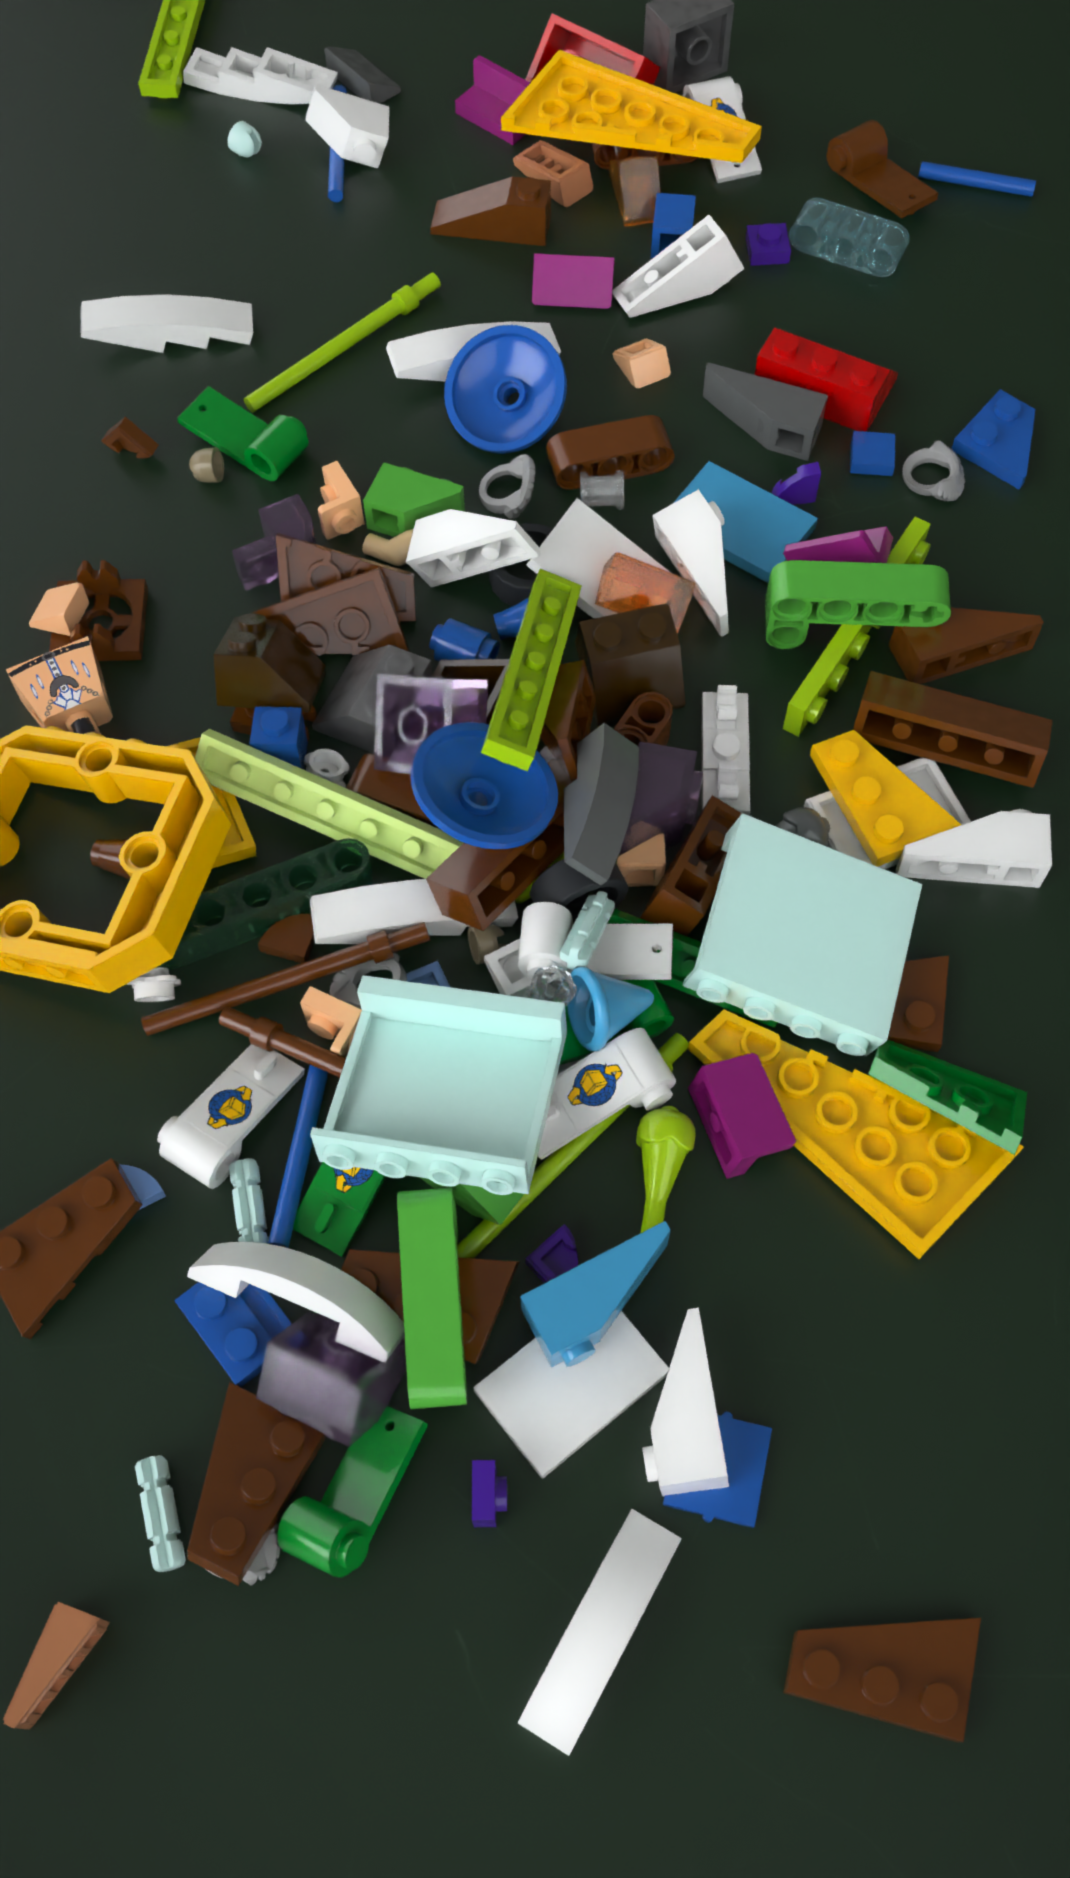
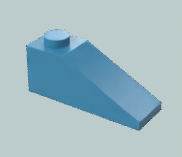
M666 1221L520 1296L521 1311L551 1368L563 1361L567 1367L574 1366L595 1353L596 1350L593 1345L601 1341L667 1247L671 1230Z

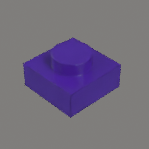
M786 223L747 225L745 239L750 266L789 264L791 248Z
M472 1460L474 1528L496 1527V1512H507V1476H496L495 1460Z

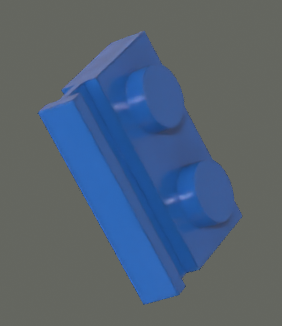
M198 1282L174 1300L234 1384L239 1387H243L283 1356V1352L296 1343L297 1345L303 1340L300 1333L269 1292L251 1284L234 1298Z

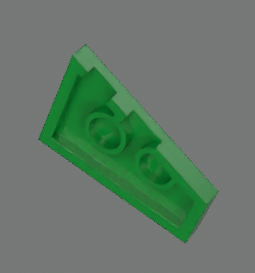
M888 1039L884 1044L878 1046L869 1075L1015 1155L1023 1137L1027 1092Z

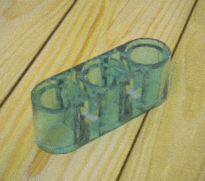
M812 198L805 202L789 231V240L797 250L877 277H887L894 273L910 242L908 231L901 224L822 198Z

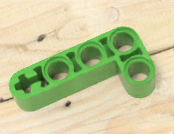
M790 560L778 563L770 572L765 599L766 641L770 646L778 649L798 647L804 643L807 637L809 623L934 627L943 624L951 616L948 573L940 566L924 564Z
M453 1188L397 1192L407 1386L410 1409L467 1405L457 1252L458 1224Z

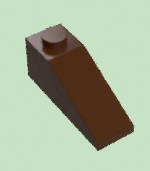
M509 177L438 200L430 227L431 234L545 246L551 221V180L531 177Z
M951 607V616L943 624L934 627L894 626L889 648L907 680L924 684L1033 649L1044 622L1040 615Z
M584 660L560 664L540 738L570 780L577 779V743L589 735L596 696Z
M712 795L655 888L640 916L641 919L654 924H673V931L685 936L691 933L704 917L715 896L727 852L721 850L724 838L742 813Z

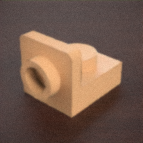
M338 461L322 467L325 486L321 487L320 490L325 504L318 507V514L322 533L327 540L341 534H347L365 524L360 495Z
M310 986L300 1002L307 1026L323 1038L333 1039L337 1036L331 1045L330 1051L346 1058L362 1009Z

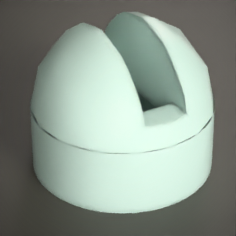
M245 121L237 122L230 130L228 136L229 149L246 158L260 151L262 141L258 131Z

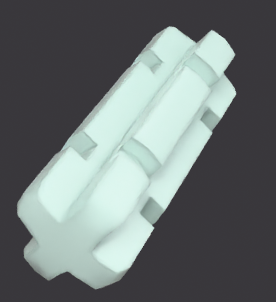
M598 891L597 895H588L560 951V959L567 962V968L571 970L578 966H587L615 909L614 901L608 899L607 893L604 891Z
M252 1158L233 1161L229 1166L230 1181L233 1183V1188H235L232 1190L237 1231L242 1235L238 1238V1241L268 1244L269 1238L266 1232H263L267 1229L262 1189H260V1185H257L261 1182L259 1166L255 1159Z
M162 1455L151 1456L138 1461L135 1465L138 1485L144 1488V1491L140 1493L147 1538L153 1541L154 1546L149 1548L152 1567L155 1571L167 1572L183 1566L186 1558L183 1542L177 1539L176 1536L181 1531L173 1488L167 1485V1481L171 1479L168 1461Z

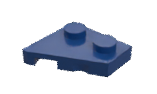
M1000 389L955 437L951 449L958 455L1019 490L1023 486L1027 475L1036 409Z

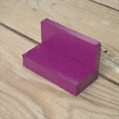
M479 55L473 60L474 85L455 100L456 114L514 145L526 134L501 131V117L527 88L530 82Z
M534 253L532 303L544 306L609 309L612 304L614 257Z
M887 526L864 531L858 530L787 544L783 555L788 561L887 563L893 536Z
M750 1053L704 1065L688 1086L690 1095L727 1179L745 1174L758 1157L790 1149L795 1144V1136L757 1054Z

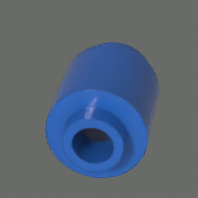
M449 618L444 625L438 624L430 640V649L434 650V660L438 662L440 660L497 659L500 642L492 639L491 633Z

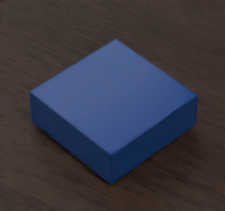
M853 431L850 473L892 476L895 468V434Z

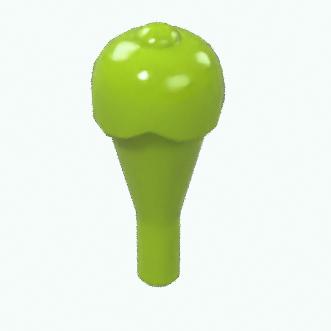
M664 1106L661 1109H654L646 1113L641 1118L638 1126L636 1143L642 1150L646 1194L640 1233L664 1222L667 1199L686 1154L694 1149V1124L687 1115L679 1112L674 1106Z

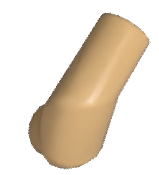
M413 529L407 530L390 540L369 533L363 543V553L394 566H403L407 563L406 558Z

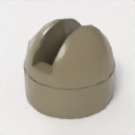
M217 447L203 448L195 451L189 461L193 476L200 482H221L224 477V461L221 451Z
M491 923L484 931L469 926L468 942L471 955L476 964L485 963L484 956L507 945L506 943L498 944L497 937L505 935L499 926Z

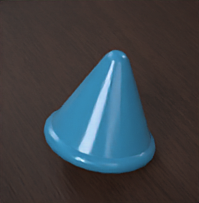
M586 966L576 967L568 977L566 1004L569 1020L578 1041L589 1051L596 1052L601 1050L608 1040L649 1008L654 1001V995L650 990L594 972Z

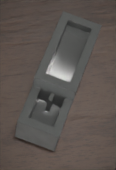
M605 723L577 743V779L564 788V863L599 885L608 881L620 853L634 804L639 770V747Z

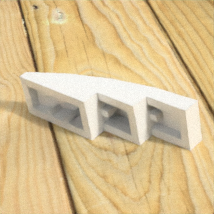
M196 47L183 71L184 84L220 95L256 102L309 104L315 84L332 89L338 76L336 71L268 47L262 58L231 47L226 58Z
M182 295L120 296L82 301L81 338L163 353L166 341L207 349L210 337L250 345L253 336L252 305L250 303L212 297Z
M513 321L468 324L427 331L390 341L386 347L396 378L446 381L450 365L459 350L477 334L496 326L518 325L530 328L544 336L556 349L559 356L561 353L550 323Z
M426 879L355 887L314 895L310 899L315 944H360L367 941L366 936L383 930H386L387 934L422 922H425L429 935L461 936L465 928L469 927V925L442 915ZM515 900L492 924L499 927L513 926L518 919Z

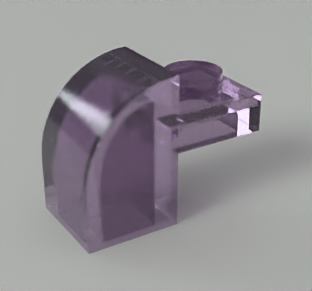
M299 494L259 509L264 538L232 550L238 577L246 591L259 585L268 584L279 577L276 546L277 533L317 544L311 515Z

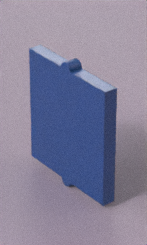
M724 1412L722 1416L717 1415L729 1487L665 1495L663 1506L702 1515L705 1522H711L715 1518L754 1528L772 1428L733 1419L730 1412Z

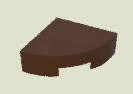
M126 416L110 428L101 440L103 444L118 453L122 449L137 453L136 458L152 456L159 446L158 443Z
M311 914L292 915L272 925L258 943L260 952L298 963L307 962L315 943Z

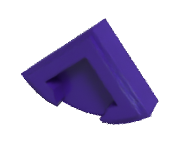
M813 462L801 465L797 468V474L791 476L783 483L782 480L778 481L771 494L792 505L815 502L821 477L819 463Z
M565 1224L525 1258V1264L543 1283L578 1266L576 1243L572 1233Z

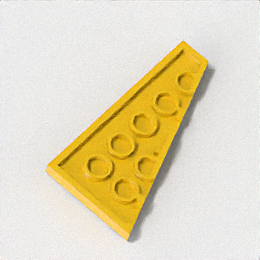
M558 50L501 117V131L743 163L759 142L762 126L561 50Z
M725 1009L689 1041L688 1050L704 1065L750 1053L757 1054L795 1136L796 1142L794 1146L918 1259L935 1244L1024 1148V1146L1019 1144L1014 1155L880 1080L856 1069L852 1073L828 1062L827 1056L812 1049L809 1052L780 1040L779 1034Z

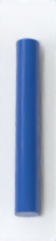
M924 161L921 162L918 178L1029 197L1033 196L1036 180Z

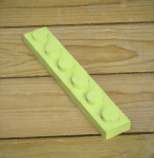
M208 729L201 734L195 759L211 785L421 878L426 879L464 843L434 826L212 729Z

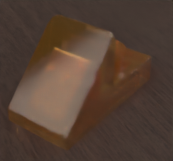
M640 156L611 160L609 174L625 227L653 223L656 194L661 193L656 157Z

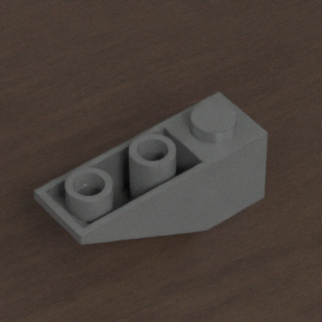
M709 362L706 365L703 397L766 449L802 460H809L822 427L828 395Z

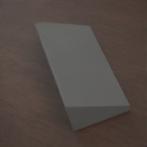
M337 47L325 48L327 69L338 72L337 79L359 98L381 104L401 92L399 85L356 50Z

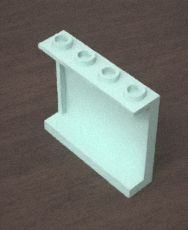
M742 813L725 835L721 850L727 852L704 936L695 967L684 979L682 986L696 991L697 995L704 1000L716 1003L726 1002L739 1007L751 1018L773 1020L786 1025L798 1036L820 1038L833 1043L838 1050L845 1054L853 1056L869 1055L888 1039L922 884Z
M363 975L357 991L362 1011L324 1128L312 1127L310 1133L319 1162H324L328 1166L340 1170H349L353 1167L376 1170L380 1174L391 1178H402L405 1175L427 1178L436 1184L448 1187L458 1184L478 1186L498 1195H508L512 1192L529 1194L567 1035L565 1003Z

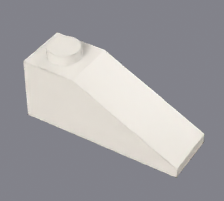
M708 215L614 288L612 294L629 318L710 295L728 283L744 267L727 236L712 217Z
M698 489L653 515L655 537L722 637L729 633L721 528L725 521L717 504L714 501L708 503Z
M449 509L415 521L406 562L432 588L539 557L541 549L517 521Z
M1025 809L1000 811L904 846L897 864L896 874L905 878L1040 888L1052 866L1050 815L1036 814Z
M699 1308L687 1310L650 1428L653 1446L642 1447L648 1482L659 1481L662 1497L665 1495L729 1487Z

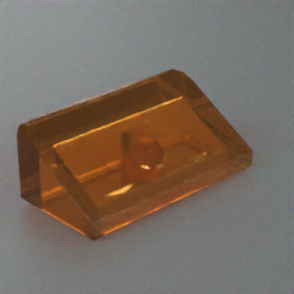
M616 552L603 567L595 604L614 612L622 613L669 603L676 632L678 633L693 596L696 583Z

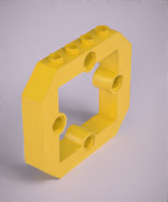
M25 725L1 738L0 867L10 862L18 852L20 846L19 837L9 825L31 783L92 792L100 801L105 803H117L129 798L165 805L153 831L133 835L124 843L120 850V865L130 876V881L105 934L52 924L34 903L27 900H17L0 910V971L111 993L172 959L231 827V822L193 753L179 745L165 747L147 744L134 738H130L127 741L112 739L95 732L79 734L66 732L55 726L40 728Z

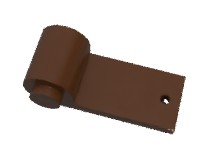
M866 121L833 138L829 142L827 151L829 167L900 218L912 215L915 211L938 199L937 191L887 158V136L883 127L877 121Z

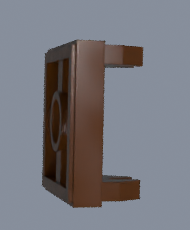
M83 560L77 570V580L57 581V587L71 583H82L87 598H95L94 608L82 616L79 624L74 626L70 636L51 632L49 652L88 636L98 661L142 660L148 597L146 580L121 579L118 569L106 560H101L100 570H94L87 560ZM119 597L126 601L131 608L132 615H116L110 609V598ZM104 615L113 619L108 629L100 624H94L93 630L88 627L92 619L97 616ZM118 630H125L119 637L113 639L114 634Z

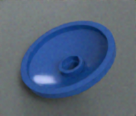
M518 325L492 327L471 338L453 359L447 373L444 388L447 414L457 432L466 441L481 450L503 454L526 449L542 439L558 420L566 399V372L556 349L538 332ZM519 393L517 402L508 404L510 395Z
M475 722L456 723L433 732L418 748L410 775L415 799L432 823L449 836L461 842L485 849L519 847L533 841L544 832L557 808L558 789L551 768L537 750L528 771H525L481 753L489 724Z

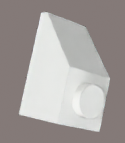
M315 84L306 114V122L341 158L378 169L389 139V106Z

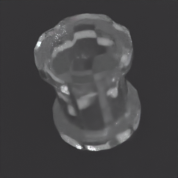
M617 470L615 475L589 476L587 472H580V500L588 507L615 506L617 510H624L623 470Z
M551 965L549 967H541L534 973L530 984L531 989L525 991L521 997L561 1002L568 1006L576 995L577 987L569 972L561 967Z

